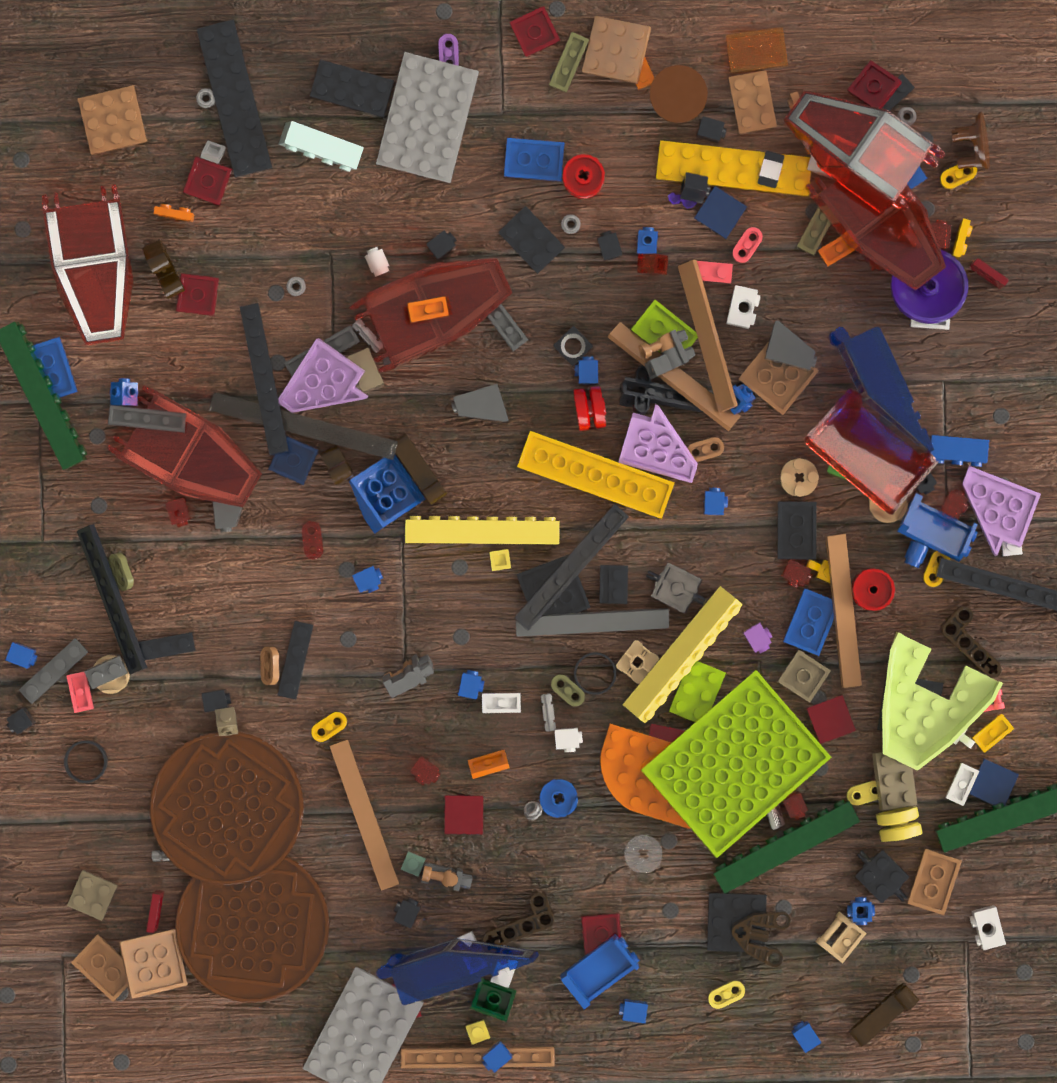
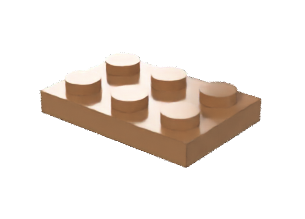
M766 70L728 77L739 135L776 128V118Z
M924 848L907 904L944 915L962 860Z
M99 934L71 962L112 1002L128 987L122 956Z

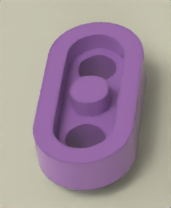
M445 34L439 39V61L447 62L451 60L453 65L459 66L458 41L454 35ZM447 41L452 42V46L450 48H447L445 46V43Z

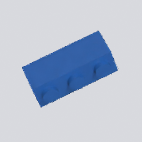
M936 435L929 437L928 459H932V463L944 464V460L952 461L951 464L963 465V462H971L970 466L982 467V463L988 462L989 440Z

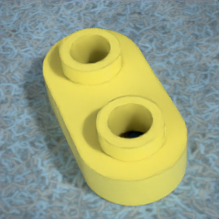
M876 780L849 788L846 795L847 800L853 805H861L878 800V794L872 793V788L876 787ZM854 793H860V798L854 799Z
M730 981L712 990L708 995V1001L713 1008H723L740 1000L745 994V988L740 981ZM733 987H738L737 993H732ZM720 995L721 1000L715 1001L714 997Z

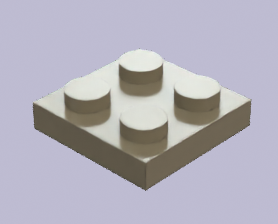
M797 650L777 682L810 703L831 670L802 651Z
M82 870L67 906L103 921L118 885Z

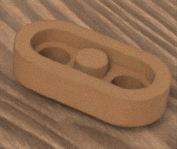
M714 437L692 443L687 449L695 461L699 462L721 455L724 451V444L722 440ZM712 444H716L718 446V449L716 451L711 450ZM693 449L699 450L698 456L692 454Z
M264 647L260 654L261 680L265 685H275L279 679V653L275 647Z

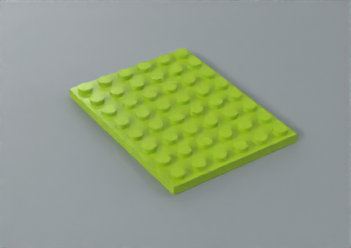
M755 670L643 767L641 771L715 858H718L832 757L759 672Z

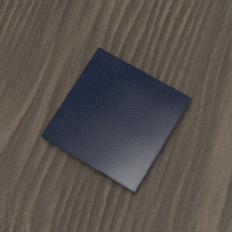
M715 186L694 219L724 239H727L747 206Z
M286 436L289 452L274 455L268 470L304 485L319 450Z
M983 758L978 769L979 773L969 794L993 805L1001 802L1006 805L1019 774Z

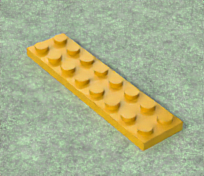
M660 140L656 179L682 182L685 173L688 172L707 176L708 185L808 197L811 171L807 170L811 157L782 154L784 155V160L777 187L771 188L758 184L765 152Z
M532 431L528 435L517 466L526 471L660 519L663 517L674 486V482Z

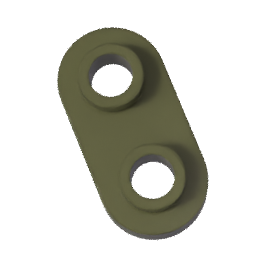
M120 552L110 555L108 562L118 589L121 591L131 589L134 578L126 557Z
M559 674L552 679L551 687L553 691L569 705L579 706L584 702L585 694L583 690L567 676ZM559 680L564 681L562 688L557 686ZM573 693H577L579 695V698L577 700H573L571 698Z

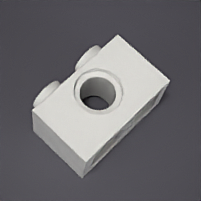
M735 285L726 324L749 329L750 325H754L756 314H753L754 306L758 307L760 295H757L758 290ZM742 302L747 303L749 306V311L746 313L739 310V304Z
M992 905L973 910V916H970L972 927H976L977 935H975L977 946L987 950L1006 945L997 908ZM986 923H990V932L983 933V925Z

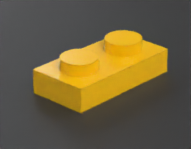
M963 218L960 222L951 254L956 259H959L961 255H965L967 244L964 243L966 236L970 237L972 226H970L971 220Z
M1000 714L971 738L985 753L1014 728L1004 715Z

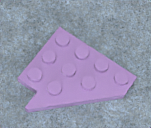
M318 338L278 398L279 404L291 413L367 399L368 395L355 387L365 370Z
M655 405L652 418L636 413L632 414L618 463L692 483L698 464L660 407Z
M969 466L963 479L962 487L993 555H998L1002 542L1020 548L1041 494Z

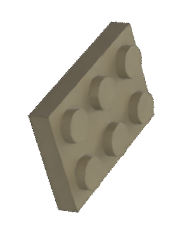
M883 752L872 753L879 809L884 811L917 805L913 769L884 755Z

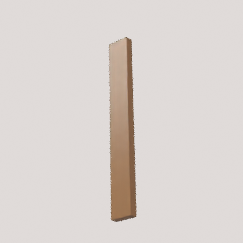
M691 260L679 265L678 269L718 411L724 412L738 405L697 260Z
M621 322L608 336L610 340L643 365L654 358L662 356L661 353L655 351L652 352L650 358L643 359L639 353L638 346L646 342ZM679 367L658 376L727 431L741 417L738 413L734 415L730 409L719 412L714 395Z
M846 534L829 535L825 537L842 688L861 686Z
M347 739L330 745L380 889L384 890L398 885L397 875L349 741Z
M554 1046L506 1047L512 1054V1058L502 1066L555 1067ZM491 1047L401 1048V1068L485 1067L482 1063L484 1061L482 1055Z

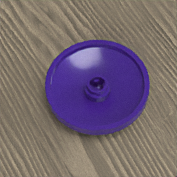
M935 248L932 249L942 268L917 287H913L894 273L891 278V294L896 306L908 318L925 324L940 323L953 317L963 306L968 293V279L961 263L951 254ZM923 249L907 254L897 264L900 269L914 278L932 265Z

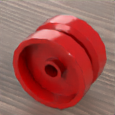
M580 154L574 156L566 163L563 169L564 187L570 195L578 199L594 197L600 192L604 184L605 172L603 166L597 158L591 155ZM585 174L587 180L580 179V175Z
M590 387V399L588 400L583 388L574 389L579 431L589 430L590 417H593L596 428L606 427V408L604 397L602 398L601 387Z
M862 570L854 577L851 583L853 600L863 609L871 611L884 609L894 598V581L883 570ZM872 586L876 587L877 591L871 593L870 588Z

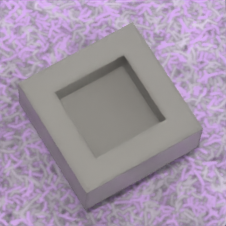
M207 141L201 152V158L219 164L226 147Z

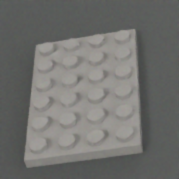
M404 52L376 164L451 183L479 71Z
M356 966L302 1069L329 1083H382L424 1001Z

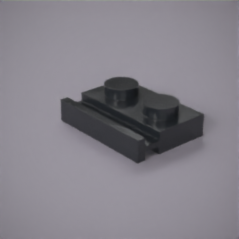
M600 565L599 603L627 604L628 566Z

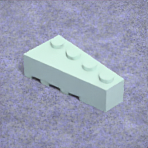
M293 121L285 123L278 144L284 146L287 150L302 152L306 157L322 159L321 162L332 165L334 163L340 165V169L348 172L351 169H357L364 148Z

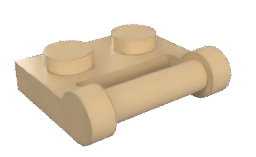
M839 911L836 915L837 918L821 938L818 937L815 942L840 962L844 963L867 933ZM844 922L847 925L831 946L826 942Z

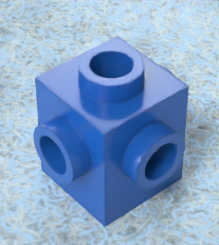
M119 378L118 382H111L110 405L137 406L138 383L130 382L128 378Z
M744 384L738 387L734 385L733 390L738 406L730 410L734 415L741 411L745 413L753 406L751 403L756 397L753 395L752 390Z
M855 897V900H850V905H847V917H851V921L855 922L856 925H867V922H872V916H875V906L872 905V902L866 900V897ZM858 907H863L862 913H857Z

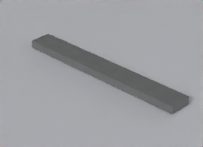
M669 609L542 615L529 631L515 620L516 637L669 628Z

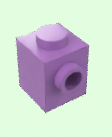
M757 623L742 632L755 653L759 651L761 654L770 648L769 644L772 643L770 640L772 635L767 627L763 629L762 625Z

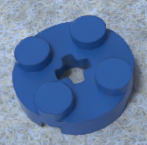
M553 779L546 783L540 792V804L543 810L552 817H565L571 814L577 806V791L566 780ZM559 793L563 794L562 798L564 799V801H560L557 804L555 803L556 799L553 798V796L555 794L558 795Z

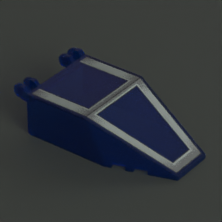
M838 327L835 331L831 332L828 337L830 343L837 347L860 399L926 453L934 451L926 428L921 429L918 419H921L918 411L914 412L911 405L914 402L913 397L881 329L874 327L853 338H850L848 332L843 327Z
M455 938L405 955L401 953L393 954L388 959V964L382 965L377 970L376 976L379 979L393 977L402 1005H408L481 981L480 977L491 974L492 977L499 975V970L507 967L511 971L533 963L539 956V953L533 950Z

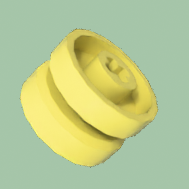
M917 806L897 808L876 814L878 825L889 826L879 831L881 841H899L921 835L923 833L921 824L909 822L919 817Z

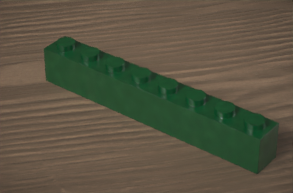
M13 322L0 329V345L62 469L67 470L87 460L85 456L87 451L83 444H79L77 440L79 435L74 427L71 428L68 422L70 417L66 410H62L60 403H62L57 393L53 392L51 388L53 383L48 375L45 376L42 370L44 365L40 358H36L34 354L36 349L33 343L27 340L25 336L27 331L24 325L19 322Z
M1057 783L1046 786L1047 790L1041 792L1039 789L1028 793L1029 796L1024 798L1021 796L1014 797L1006 805L1001 802L992 805L993 809L985 811V809L975 811L974 816L967 817V815L956 818L957 822L949 824V821L939 824L938 828L934 830L942 852L954 850L1057 813Z
M842 799L833 804L834 808L830 810L825 808L817 812V817L813 819L808 817L800 821V826L796 828L791 826L782 831L783 835L779 837L774 835L765 840L766 844L762 846L757 844L751 847L749 853L745 855L740 853L734 856L732 862L728 864L723 862L717 865L713 874L723 893H728L859 823L860 820L850 801Z

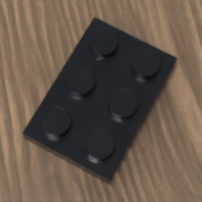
M526 206L498 232L537 274L565 249L564 245Z
M778 502L777 559H816L817 502Z

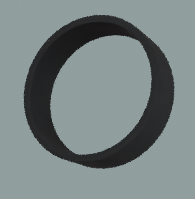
M592 652L578 660L574 669V678L581 690L588 694L599 695L607 692L613 686L616 680V668L608 656ZM590 655H601L607 658L614 669L612 683L608 688L600 692L585 690L577 680L576 671L579 663Z
M89 740L73 744L67 750L64 757V767L67 774L73 780L80 783H90L99 779L106 771L108 763L105 750L98 743ZM78 744H92L101 751L104 757L102 772L92 780H81L75 777L68 767L69 753Z

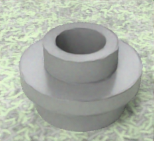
M202 89L198 92L196 100L201 107L209 108L214 105L215 98L212 90ZM205 95L210 97L208 102L203 101Z
M904 107L898 112L897 120L906 127L911 126L916 121V112L910 107ZM909 114L910 119L904 120L903 115Z
M575 215L565 216L561 222L562 229L568 234L576 233L580 229L579 218ZM569 221L574 222L575 225L573 228H569L567 226V223Z
M292 277L287 282V291L293 296H300L304 293L306 284L300 277ZM295 283L300 285L298 290L293 289Z
M535 801L528 802L524 807V815L529 820L537 819L543 811L542 806Z

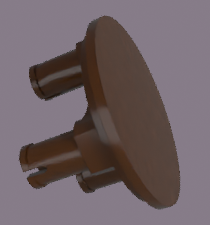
M674 65L667 67L657 74L651 84L650 101L653 109L661 118L672 123H685L693 120L703 111L707 102L708 91L704 79L696 70L688 66Z
M978 112V115L975 117V123L972 126L956 127L955 130H952L953 143L970 140L973 141L975 149L974 156L957 158L958 169L982 166L987 170L990 167L986 124L983 113Z

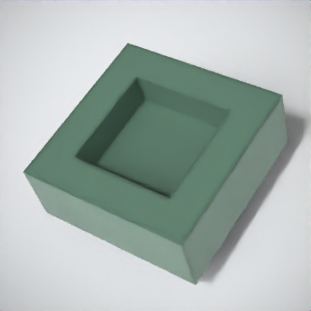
M408 851L401 870L419 877L426 858Z

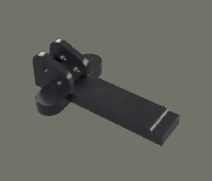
M644 365L637 368L634 378L625 377L620 384L621 396L619 404L624 407H632L636 414L645 415L649 410L650 403L703 412L670 385L651 382Z

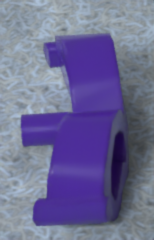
M674 193L668 195L669 201L673 205L682 202L684 207L688 209L697 204V202L680 199V195H675Z

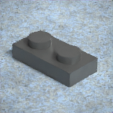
M118 655L85 670L84 673L92 689L127 674L128 671L121 656Z

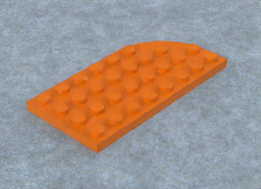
M610 723L601 749L600 766L603 779L611 794L619 803L631 811L691 829L641 771L643 767L668 747L671 742Z

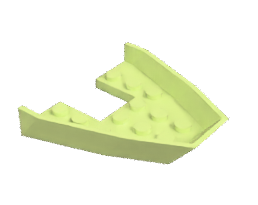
M896 632L890 649L882 709L883 754L918 771L952 745L995 701L1003 683L965 666L949 700L915 684L931 648Z

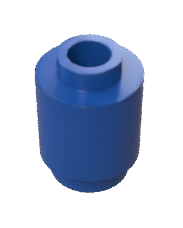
M911 540L904 563L919 568L920 564H923L929 547Z

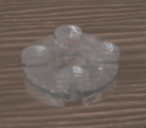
M645 834L637 835L626 844L624 850L625 861L629 868L635 872H652L661 863L662 848L659 842L652 836ZM640 849H642L643 851L645 849L648 850V857L646 859L644 857H642L641 859L638 857L640 854Z

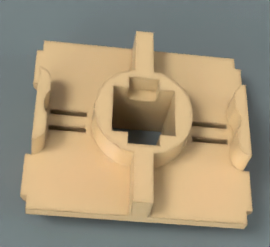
M635 640L615 666L621 672L623 671L631 677L634 682L640 684L659 658L656 654L646 649L642 643ZM637 656L643 660L638 668L631 664Z

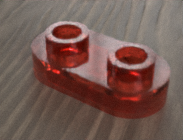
M310 521L305 523L302 528L303 547L306 557L315 560L320 558L324 551L322 530L318 523ZM310 527L315 529V533L312 535L308 533ZM312 546H315L317 548V552L315 554H312L310 552V548Z

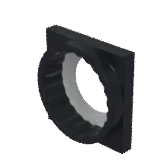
M573 326L553 347L574 366L593 345ZM569 338H577L581 342V351L576 355L568 354L565 350V342Z

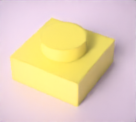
M508 549L489 552L492 571L511 568Z
M484 1019L466 1025L472 1045L490 1038Z

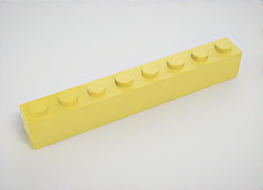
M410 516V520H406L405 543L559 544V521H556V517H544V521H536V517H525V521H517V517H506V521H498V517H486V520H479V517H467V520H460V516H448V520H440V516H429V520H421V516Z
M720 586L624 702L623 706L644 723L650 720L657 708L665 703L671 691L678 687L680 680L691 671L694 663L702 658L708 646L715 642L717 635L727 627L731 618L738 614L743 604Z

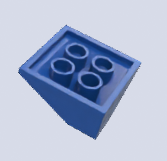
M394 452L349 480L362 515L374 534L425 500Z

